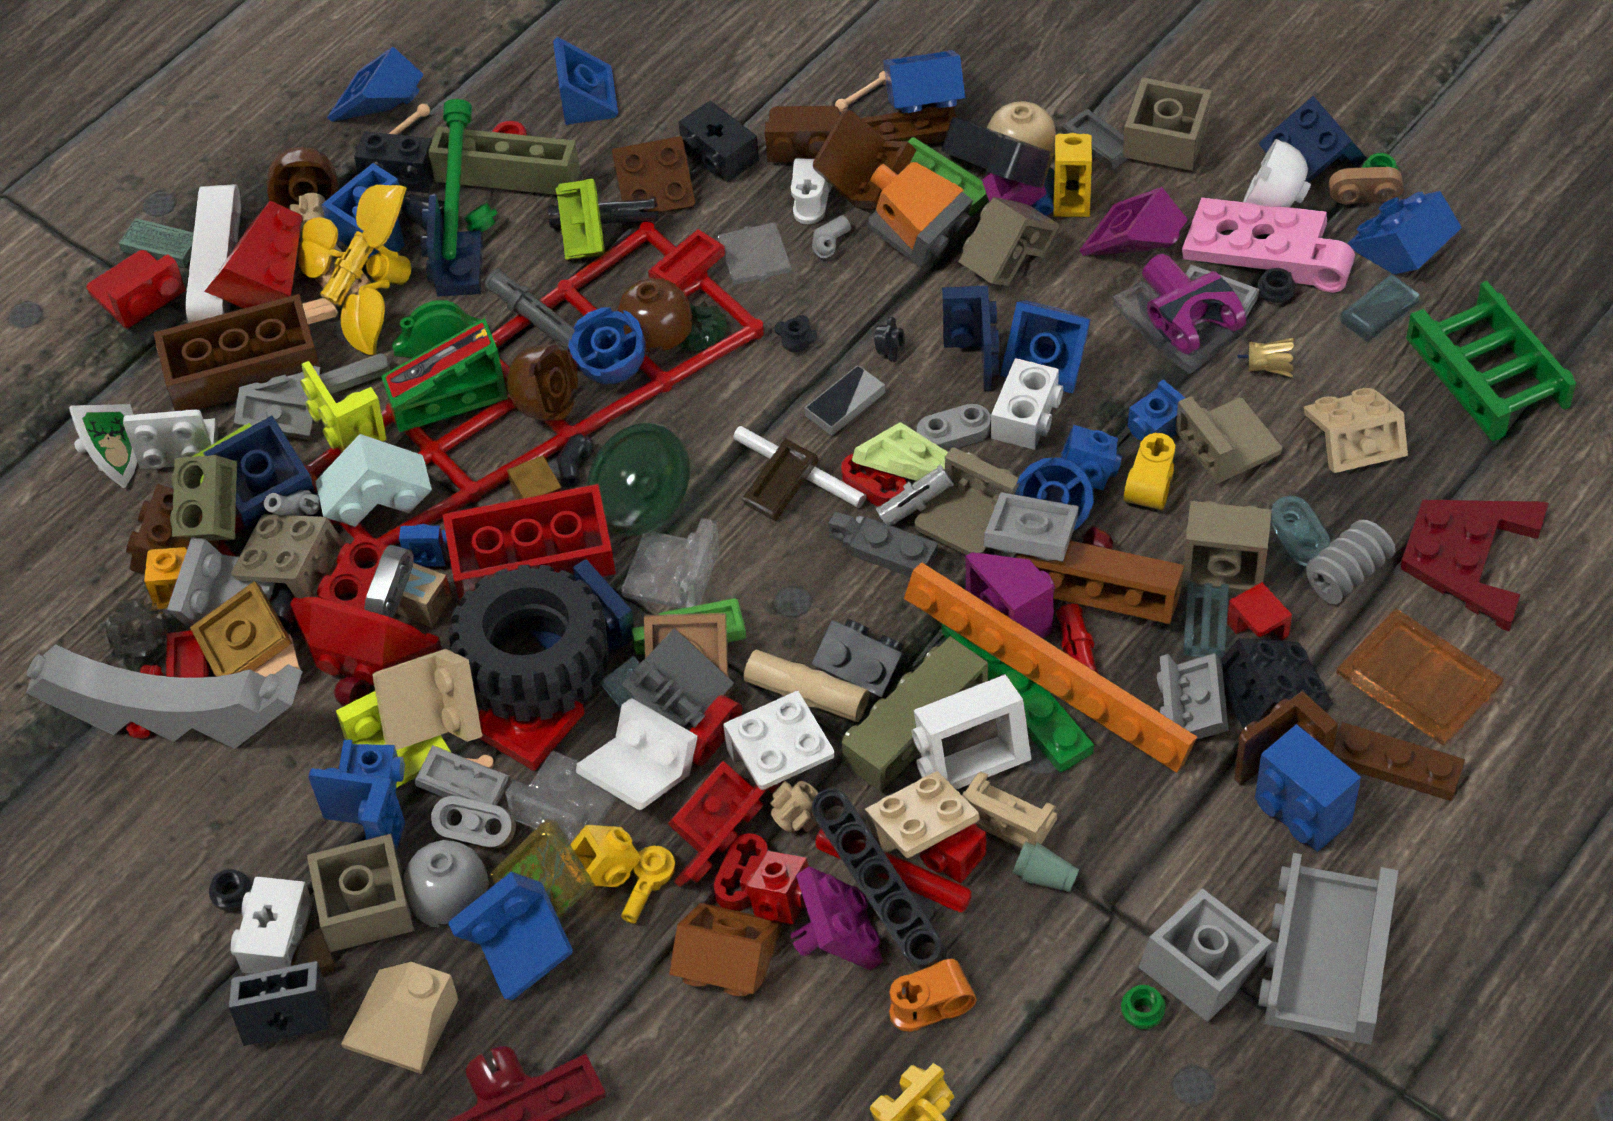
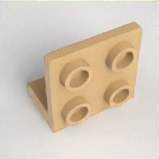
M1357 389L1352 392V395L1342 398L1322 397L1317 399L1315 404L1304 406V414L1325 432L1328 466L1334 473L1408 456L1404 412L1374 389Z
M444 649L377 671L373 674L385 745H395L396 750L447 732L467 742L482 737L469 659Z
M938 771L865 808L871 833L882 850L890 852L897 848L906 858L914 856L976 823L980 819L978 811Z

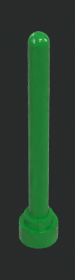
M462 99L447 100L443 106V120L449 128L442 256L446 260H452L456 256L463 133L472 120V105Z

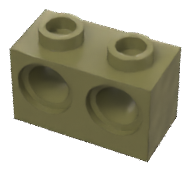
M217 455L175 458L174 472L171 478L174 489L173 510L170 515L173 537L189 541L191 537L202 538L207 541L235 539L237 461ZM204 474L203 481H202V483H201V485H200V479H201L202 475ZM202 514V520H201V522H200V524H199V518H200V515Z

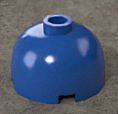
M603 307L588 312L575 324V332L572 335V339L570 340L569 338L568 346L575 365L588 379L600 384H617L626 381L638 371L645 358L646 342L639 321L630 312L623 310L624 313H621L619 311H612L609 307ZM628 325L632 332L625 335L623 326Z
M1043 458L1030 464L1017 481L1019 485L1015 495L1079 506L1074 530L1078 529L1090 515L1094 504L1093 486L1087 473L1072 461L1063 458Z

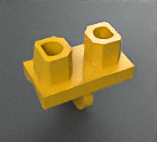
M934 1063L927 1070L911 1065L901 1075L899 1084L903 1093L896 1100L888 1095H881L870 1106L874 1120L946 1121L942 1114L951 1106L949 1102L954 1098V1095L944 1081L943 1076L945 1073L943 1069Z

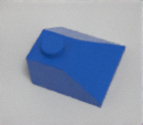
M391 47L356 73L327 118L334 122L391 110L402 102L408 104L418 94L420 89L417 87V84L424 74L397 49Z
M1028 300L1017 302L1000 376L1007 377L1015 358L1059 369L1058 385L1063 386L1064 392L1074 393L1091 319L1061 308Z

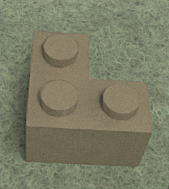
M993 197L981 211L980 222L974 233L965 241L963 254L958 262L991 284L1009 286L1025 255L1043 257L1060 225L1028 204Z

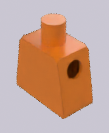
M917 162L910 163L899 174H896L885 164H882L876 169L870 179L873 184L882 190L876 207L877 213L912 250L917 235L964 191L958 185Z

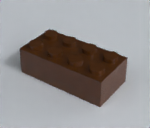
M300 294L153 332L166 387L175 411L199 410L238 399L239 387L256 382L266 383L271 378L285 374L286 376L301 373L303 372L301 364L307 361L313 367H320Z

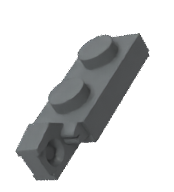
M835 512L828 523L829 537L843 543L842 546L850 550L851 556L911 577L913 570L921 562L930 567L938 553L937 542L870 518L857 516L854 519L850 515Z

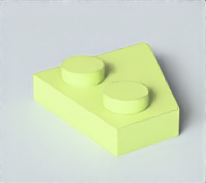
M900 422L856 447L852 461L856 464L918 481L936 469L940 464L945 469V456L948 452Z

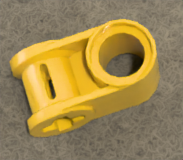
M1152 433L1141 441L1133 468H1131L1126 481L1124 502L1159 510L1164 509L1174 473L1173 458L1175 444L1168 435Z

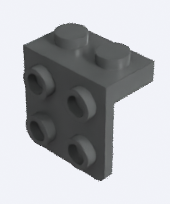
M961 192L917 235L913 250L880 217L877 211L869 217L867 225L869 229L921 268L933 255L935 257L938 256L956 233L960 234L967 227L971 220V216L968 214L973 200Z

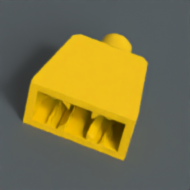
M1069 133L1055 135L1054 217H1090L1092 136L1089 134ZM1066 181H1078L1079 189L1074 191L1067 190Z

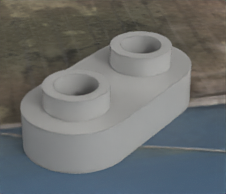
M966 404L924 417L917 425V433L942 449L950 451L952 447L960 448L986 439L991 432V415L981 405Z
M458 796L442 798L436 803L431 814L432 825L440 835L489 848H500L507 845L512 840L516 830L515 819L507 809ZM455 811H460L462 820L458 825L454 826L451 823V816ZM499 820L501 830L498 834L493 835L490 832V825L493 821Z

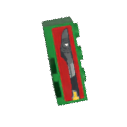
M485 318L381 376L387 400L399 433L508 399L498 349Z

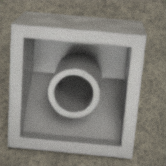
M1202 888L1149 937L1138 968L1208 1022L1235 996L1269 949L1272 941Z

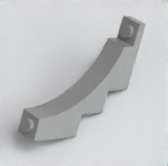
M55 644L43 656L37 654L31 662L27 671V676L31 680L26 693L112 735L130 721L172 742H175L193 728L235 749L292 706L303 671L287 664L275 675L269 674L267 677L250 669L235 674L204 678L157 676L97 662Z

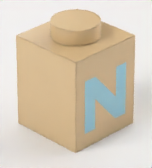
M413 563L411 574L395 614L433 628L452 599L447 576Z

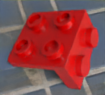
M146 250L137 251L87 284L88 293L125 329L130 328L186 291L177 262L169 254L156 260Z

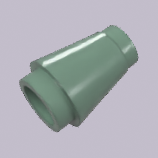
M1025 841L1012 873L1022 877V882L1065 890L1070 893L1079 868L1072 866V864L1040 843L1036 842V845Z

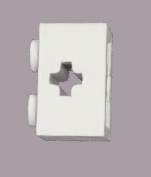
M255 877L251 892H246L243 898V920L240 930L236 929L231 939V953L235 955L242 973L255 974L291 966L293 954L303 940L313 904L305 882Z

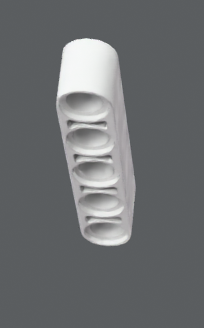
M236 184L201 186L199 188L186 294L188 323L230 312V302L204 291L238 243L241 198Z

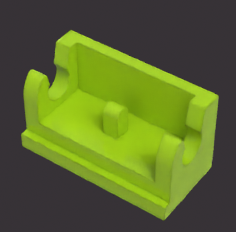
M594 179L558 184L556 194L565 260L603 255L605 248L597 188Z

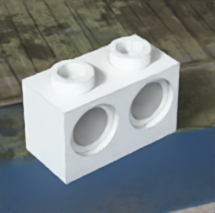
M1015 358L991 414V439L1036 449L1040 436L1046 437L1052 421V414H1050L1052 407L1058 408L1061 403L1064 388L1058 385L1059 369Z

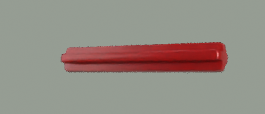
M820 829L815 840L816 848L841 859L822 829ZM861 840L853 841L849 844L847 853H860L865 848L866 843ZM883 851L910 891L957 912H964L967 909L972 897V891L969 888ZM887 874L877 875L883 879L889 880V875Z

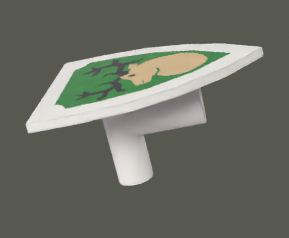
M131 405L70 406L72 419L80 437L74 443L76 450L80 453L88 452L92 460L98 465L99 471H103L109 478L122 488H125L135 473L137 465L136 456L123 425L124 416L133 415Z

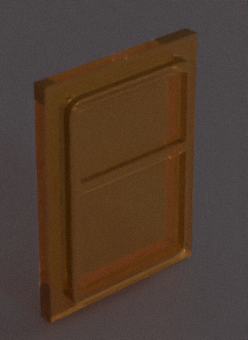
M1397 608L1364 639L1336 671L1338 675L1443 746L1489 700V697L1502 685L1504 680Z

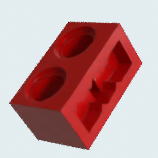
M357 533L352 543H346L340 550L337 557L338 565L332 575L326 574L317 589V596L365 610L368 590L381 556L388 546L361 533ZM365 561L375 563V566L369 569L358 567L359 564ZM344 593L356 595L355 598L349 601L338 599Z

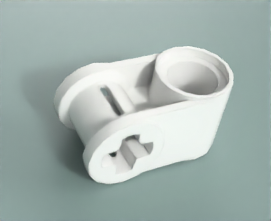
M796 158L791 184V195L795 199L793 206L794 218L802 224H815L825 216L828 195L832 186L813 169L814 159Z

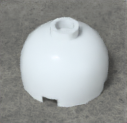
M1275 139L1261 162V168L1257 175L1254 176L1243 200L1245 203L1269 207H1290L1294 201L1302 203L1311 186L1310 183L1305 181L1308 167L1306 159L1301 152L1292 145Z

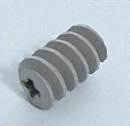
M1358 520L1351 525L1350 529L1342 532L1339 538L1333 540L1329 547L1321 550L1318 556L1308 562L1306 574L1309 583L1314 591L1327 603L1338 604L1342 601V595L1346 596L1352 593L1353 586L1361 585L1364 577L1371 576L1375 568L1384 565L1385 559L1394 556L1395 544L1387 532L1376 523L1368 520Z

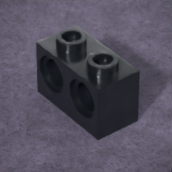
M363 131L354 155L358 175L374 163L396 177L399 185L407 188L406 191L429 193L434 181L429 157L432 138Z

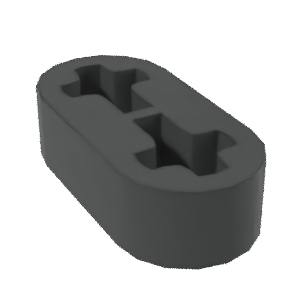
M389 545L384 550L366 596L365 610L393 618L412 571L414 557L411 550L394 545Z

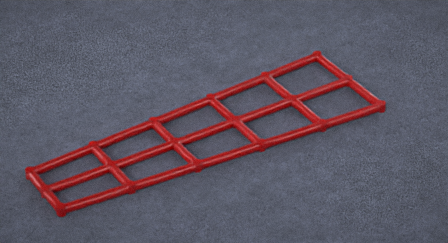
M645 221L637 231L568 280H561L558 283V287L539 299V301L552 309L563 300H567L581 315L585 316L588 312L597 310V308L577 290L646 241L650 242L664 256L669 254L676 246L655 229L652 222ZM706 271L684 289L683 292L688 297L699 289L703 290L744 327L741 330L667 372L663 371L645 354L644 361L639 369L652 381L573 426H570L563 419L559 421H544L557 434L556 436L476 482L446 452L516 408L509 394L507 395V400L492 404L436 441H433L420 427L403 431L421 449L417 453L423 455L425 465L433 462L460 491L378 538H374L360 522L354 527L329 519L332 525L338 522L353 539L357 533H361L386 546H395L400 543L399 534L401 526L432 525L443 518L442 514L454 512L470 502H478L482 495L509 480L508 469L542 455L545 459L562 450L571 436L576 434L586 436L657 394L669 392L676 383L749 341L762 338L764 336L763 322L752 316L713 281ZM518 314L492 333L496 347L502 345L532 322ZM500 358L506 384L510 367ZM388 403L386 409L381 412L384 428L392 422L396 424ZM338 447L328 449L309 464L304 465L311 476L315 493L317 491L315 482L318 479L317 476L324 472L341 455ZM235 515V534H237L245 527L239 517ZM221 540L218 551L222 555L237 557L224 543L227 540ZM368 561L362 562L361 564L358 565V567L361 566L362 564L368 562Z

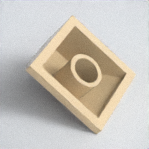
M413 962L380 969L341 1043L342 1047L422 1074L459 1000L451 975Z

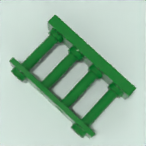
M1488 281L1480 284L1476 306L1440 322L1433 320L1424 309L1410 314L1406 336L1407 341L1492 442L1506 436L1510 415L1514 411L1550 395L1563 410L1570 407L1576 386L1572 373L1561 366L1511 309L1505 297L1501 293L1496 292ZM1482 319H1485L1496 331L1462 347L1454 345L1446 336ZM1505 344L1517 356V358L1483 373L1476 371L1468 361ZM1526 370H1529L1540 382L1506 399L1498 397L1490 387Z

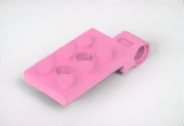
M1202 197L1182 247L1183 259L1267 270L1282 268L1291 272L1295 283L1314 285L1319 290L1330 293L1339 292L1345 288L1355 259V253L1348 244L1342 241L1322 238L1327 225V212L1280 206H1260L1252 203ZM1225 230H1234L1230 235L1220 234ZM1261 234H1269L1266 239L1255 238Z

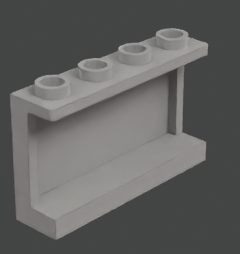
M1293 853L1291 868L1282 866L1278 892L1286 893L1285 904H1275L1271 929L1280 931L1278 942L1272 941L1267 950L1265 967L1273 968L1272 980L1262 979L1258 1006L1267 1007L1264 1024L1371 1045L1377 1020L1398 870L1381 867L1378 880L1304 867L1300 865L1302 854Z

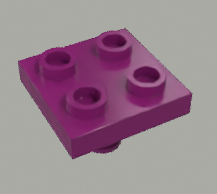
M810 866L796 874L811 920L810 923L791 933V939L795 940L792 943L801 955L808 956L819 947L821 950L868 970H872L883 963L878 947L880 938L870 923L866 911L868 902L863 892L856 886H851L830 874L827 875Z

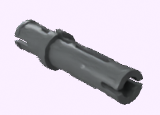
M499 268L492 271L485 281V288L507 303V308L510 311L520 313L570 352L568 346L569 338L570 340L572 339V335L575 332L574 327L534 297L530 288L525 285L520 286Z

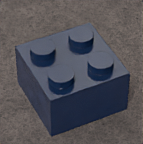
M272 415L203 452L204 456L217 455L237 461L235 513L247 532L256 527L262 515H276L267 511L264 507V500L267 495L277 493L281 496H287L299 490H309L312 494H316L310 474Z

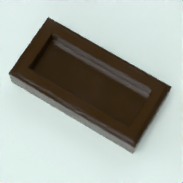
M785 438L743 496L744 504L777 521L818 463L817 455Z

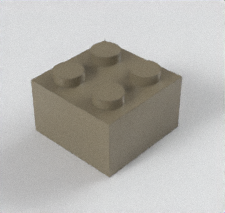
M1142 77L1124 126L1123 157L1193 171L1209 123L1212 90Z
M1190 501L1183 561L1185 566L1181 587L1241 594L1263 582L1272 510L1261 509L1255 506L1243 507L1218 504L1211 501Z
M391 834L307 855L320 927L330 952L414 931L404 889L401 865Z

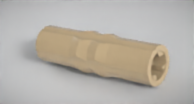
M757 649L752 652L744 671V681L782 696L799 691L808 707L821 709L854 722H859L862 718L869 700L868 689L832 677L823 671L813 670L804 664L793 663Z

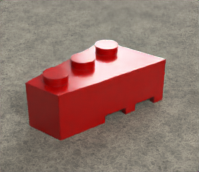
M269 201L250 224L204 292L241 308H248L290 297L302 215Z

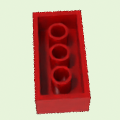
M598 484L442 514L452 573L459 600L468 590H476L475 584L483 578L491 579L495 577L497 571L507 568L508 572L518 570L519 565H530L531 569H539L540 565L551 566L554 568V572L559 573L563 570L575 576L573 567L587 559L602 577L616 574Z

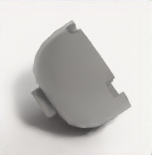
M447 840L429 843L418 850L407 864L403 877L405 894L411 912L418 920L431 927H439L438 923L448 924L452 918L484 894L489 887L486 867L476 852L460 842Z

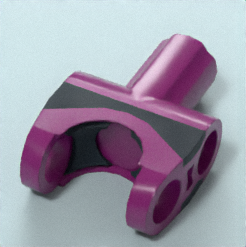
M1164 254L1156 255L1143 268V278L1160 296L1147 303L1149 318L1161 335L1180 352L1189 354L1199 349L1200 340L1194 327L1198 323L1214 322L1231 331H1236L1246 325V315L1242 303L1231 286L1217 272L1212 271L1191 281L1168 255Z

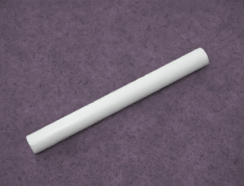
M742 426L736 429L733 436L734 440L771 459L779 447ZM814 467L806 478L808 481L857 508H860L866 500V494L817 467Z

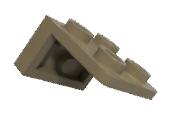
M952 447L945 456V471L953 481L954 486L949 487L928 502L927 508L922 510L915 519V529L965 555L971 552L985 554L989 547L983 546L985 531L1001 492L1015 495L1019 483L1017 484L1019 478L1006 469H999L982 461L972 453H965Z

